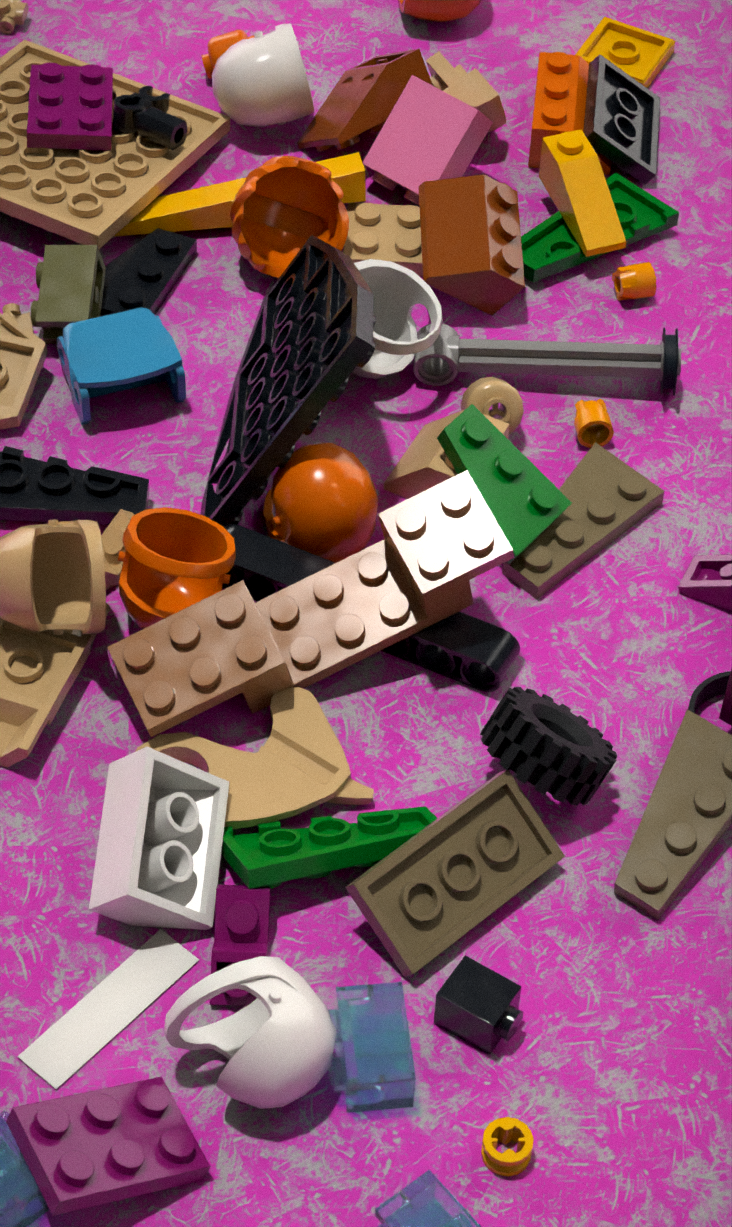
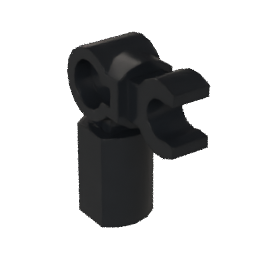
M144 86L140 88L138 93L121 95L115 98L113 126L115 129L124 133L138 132L139 136L171 150L184 144L187 136L186 122L166 113L169 110L170 94L164 93L161 96L155 97L152 96L153 87Z

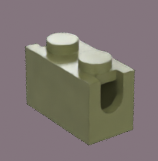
M45 245L43 262H38L36 266V283L39 288L38 300H33L31 321L33 327L43 328V340L46 344H57V337L63 336V329L66 325L100 317L106 267L97 245Z

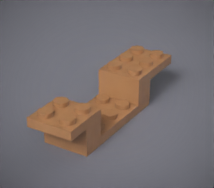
M466 470L378 513L384 540L256 603L242 580L108 646L107 648L150 736L153 737L242 693L253 714L270 706L271 697L277 692L291 687L304 689L473 605L469 580L513 559L514 554L511 545L469 472Z

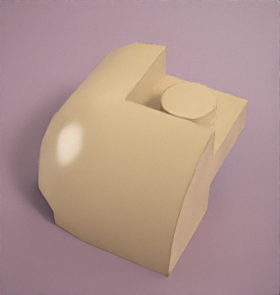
M440 51L426 60L431 74L430 79L434 87L474 107L493 122L487 133L506 124V116L499 94L476 68L469 73L460 64L454 68Z

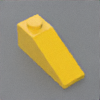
M582 129L543 137L539 178L585 256L588 257L626 248V239L598 155Z

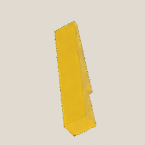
M359 152L316 162L331 171V180L337 183L343 191L344 196L341 200L343 203L366 201L365 168ZM246 177L156 197L115 236L150 234L157 228L176 232L232 227L230 217L231 206Z

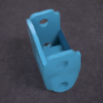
M136 308L73 322L64 327L63 336L57 337L60 363L69 384L72 402L81 425L88 424L91 421L89 398L167 381L176 403L184 402V399H186L185 372L180 353L159 316L154 315L148 308Z

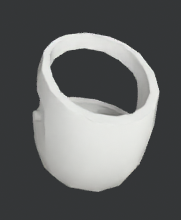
M291 23L275 26V31L264 35L262 31L255 32L254 38L242 39L230 46L217 59L212 73L213 95L221 110L237 124L252 127H264L273 124L283 125L286 122L315 113L304 64Z
M368 259L354 263L374 294L373 315L376 316V323L373 328V341L376 343V347L368 363L362 368L356 366L352 373L360 377L373 379L394 375L402 371L414 359L415 353L426 350L437 340L443 322L441 304L431 287L410 269L392 261ZM420 303L429 312L431 326L428 335L418 340L416 324L413 321L411 312L414 305Z
M259 956L240 961L208 975L176 1000L166 1014L164 1025L165 1037L171 1046L188 1050L214 1049L227 1057L229 1062L219 1075L217 1087L233 1099L260 1109L283 1107L306 1095L315 1087L330 1067L336 1038V1029L327 1006L310 985L279 957ZM241 989L257 997L248 1006L220 1021L185 1031L180 1030L181 1024L192 1011L205 1001L225 991Z

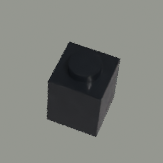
M465 955L436 994L434 1024L490 1055L501 1038L509 1041L513 1037L522 1021L523 1011L519 1010L522 986Z

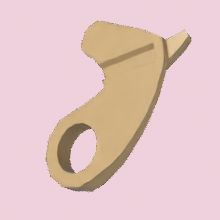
M300 687L285 689L271 697L270 716L273 723L271 734L265 745H261L256 753L224 746L187 732L160 734L136 749L138 751L145 747H150L229 781L224 827L232 826L233 829L257 826L260 823L274 822L292 817L325 802L364 805L371 803L373 800L374 789L351 779L350 768L343 748L317 699L311 691Z

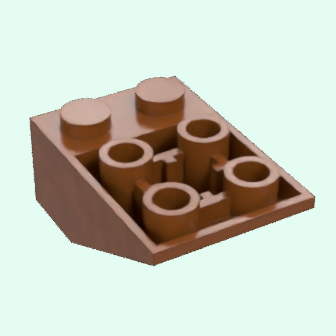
M420 49L375 56L345 71L298 140V148L315 147L317 152H321L336 146L337 150L358 143L360 141L359 134L369 130V133L381 131L412 75L433 85Z

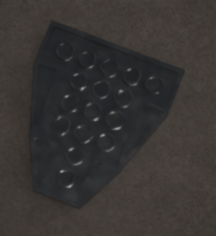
M313 235L309 237L264 297L233 383L205 488L200 514L223 527L229 524L238 525L243 515V508L251 499L256 501L261 497L267 487L270 474L276 467L281 469L288 463L298 439L302 434L308 436L312 433L320 420L321 410L329 400L335 402L340 398L347 386L349 375L356 366L362 368L368 363L376 347V343L373 341V328L376 323V316L373 315V292L350 256ZM227 442H228V446H227V449H226L225 457H224L223 460L220 462V464L216 467V465H217V463H218V461H219V459H220V456H221V454H222V452H223V450H224V448H225V446H226V444H227ZM212 484H217L216 492Z

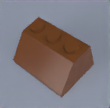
M485 174L423 182L419 186L423 280L428 285L493 316L525 288L517 191L513 190L509 185L500 183Z

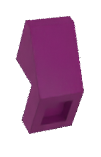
M217 884L211 974L240 961L259 956H268L271 887L262 886L249 889L247 886ZM231 989L211 998L210 1005L248 1006L257 997L245 990Z

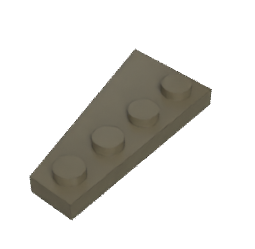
M595 442L559 489L572 504L510 564L508 562L503 563L502 574L535 599L540 598L660 506L663 502L664 490Z
M688 709L614 885L615 894L657 920L663 915L732 824V735Z

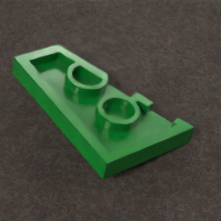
M473 404L465 409L438 435L437 439L456 473L460 474L466 470L469 472L511 545L514 558L507 561L508 564L518 557L572 504Z

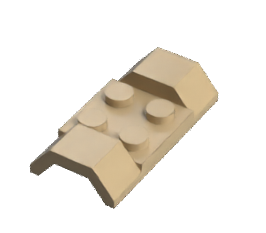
M106 603V616H107L108 613H109V611H110V606H109V604ZM0 618V766L8 768L29 756L46 724L50 725L87 660L91 652L90 645L97 633L82 634L80 630L63 629L64 634L54 635V630L41 632L25 630Z

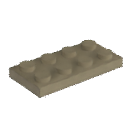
M505 770L496 774L345 888L405 977L415 974L559 862L565 855L510 771Z

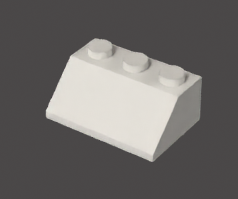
M145 747L110 763L89 910L130 926L198 930L213 928L229 781L150 747Z

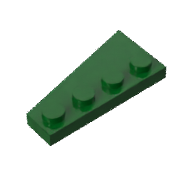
M614 173L606 179L626 239V246L677 226L679 212L618 173ZM559 211L521 236L524 277L533 283L609 253L586 257Z
M425 806L359 813L357 823H348L343 819L332 818L331 816L311 818L309 828L281 829L280 821L258 824L259 833L233 835V827L228 826L224 827L221 855L249 889L262 886L273 889L284 881L302 877L322 878L328 876L331 871L352 866L361 868L372 867L435 821L437 817Z

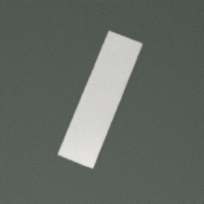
M160 929L17 1057L57 1090L196 964L199 959Z

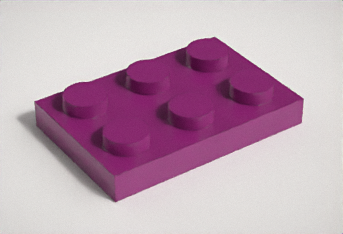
M57 63L31 64L27 148L111 151L113 68L101 67L95 64L84 66H61Z
M162 1077L13 1107L6 1121L52 1216L202 1181L211 1167Z

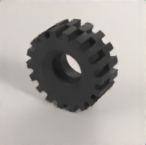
M521 687L509 688L480 733L482 735L481 741L483 745L488 746L487 751L492 757L499 758L501 760L499 764L506 770L514 771L517 774L516 778L524 784L528 781L534 785L536 791L544 795L548 792L554 800L564 802L566 799L571 805L587 804L617 761V754L612 750V744L602 739L603 734L597 728H591L587 725L589 721L581 715L577 717L571 713V709L566 705L554 703L553 698L545 694L541 697L535 690L527 688L524 691Z

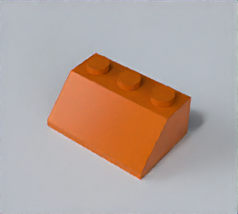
M563 52L539 53L528 167L540 168L543 137L581 129L583 131L589 64L580 55H570ZM597 154L603 173L610 175L611 161L602 154Z

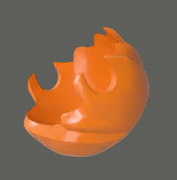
M277 156L267 160L262 166L248 174L244 184L234 198L230 217L232 221V236L238 244L239 252L243 258L249 261L254 269L263 274L279 278L311 235L342 251L348 236L349 218L346 207L341 201L344 196L343 191L337 183L331 180L332 174L328 168L299 157Z

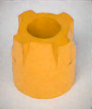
M650 262L618 267L617 271L612 273V281L614 282L618 301L653 297L656 293V276Z
M601 399L597 401H578L575 404L574 426L579 443L587 448H591L595 442L600 446L606 445L612 439L614 431L605 402Z

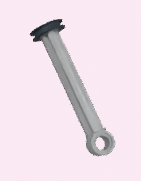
M431 324L422 327L417 332L418 340L428 335ZM442 324L440 334L433 345L424 351L415 353L413 370L419 381L432 386H442L452 382L459 372L659 378L661 395L663 394V389H673V396H675L677 375L680 376L681 349H678L677 328L675 335H666L664 328L660 345L460 339V335H458L454 328Z

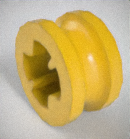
M510 1117L498 1118L488 1124L483 1134L481 1157L483 1163L490 1171L497 1175L509 1177L518 1175L527 1168L531 1161L534 1141L528 1126L522 1121ZM512 1140L518 1143L516 1153L511 1149H507L503 1153L497 1151L498 1141L505 1145Z

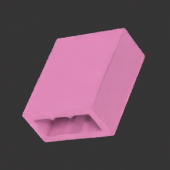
M412 75L363 160V164L375 172L371 178L372 180L391 191L394 190L396 185L406 189L407 192L404 198L419 206V186L426 181L462 177L493 122L474 107Z

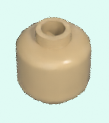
M494 377L480 378L470 384L463 393L460 404L461 411L473 404L482 414L510 424L509 434L514 432L521 423L524 412L523 400L518 391L506 381Z

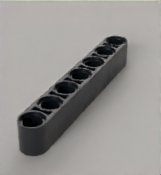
M229 524L224 527L234 538L236 559L231 570L226 573L231 575L229 584H223L222 588L226 589L243 580L253 600L257 602L335 564L332 561L240 525ZM459 611L380 651L477 690L493 692L499 688L520 652V644L505 629Z

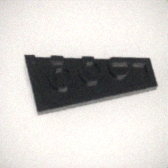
M7 446L4 447L3 451H0V520L48 522V520L54 519L58 520V522L91 520L98 524L109 525L120 509L133 512L134 515L148 509L149 479L91 466L86 471L75 469L68 465L67 460L51 456L47 462L24 457L23 450Z

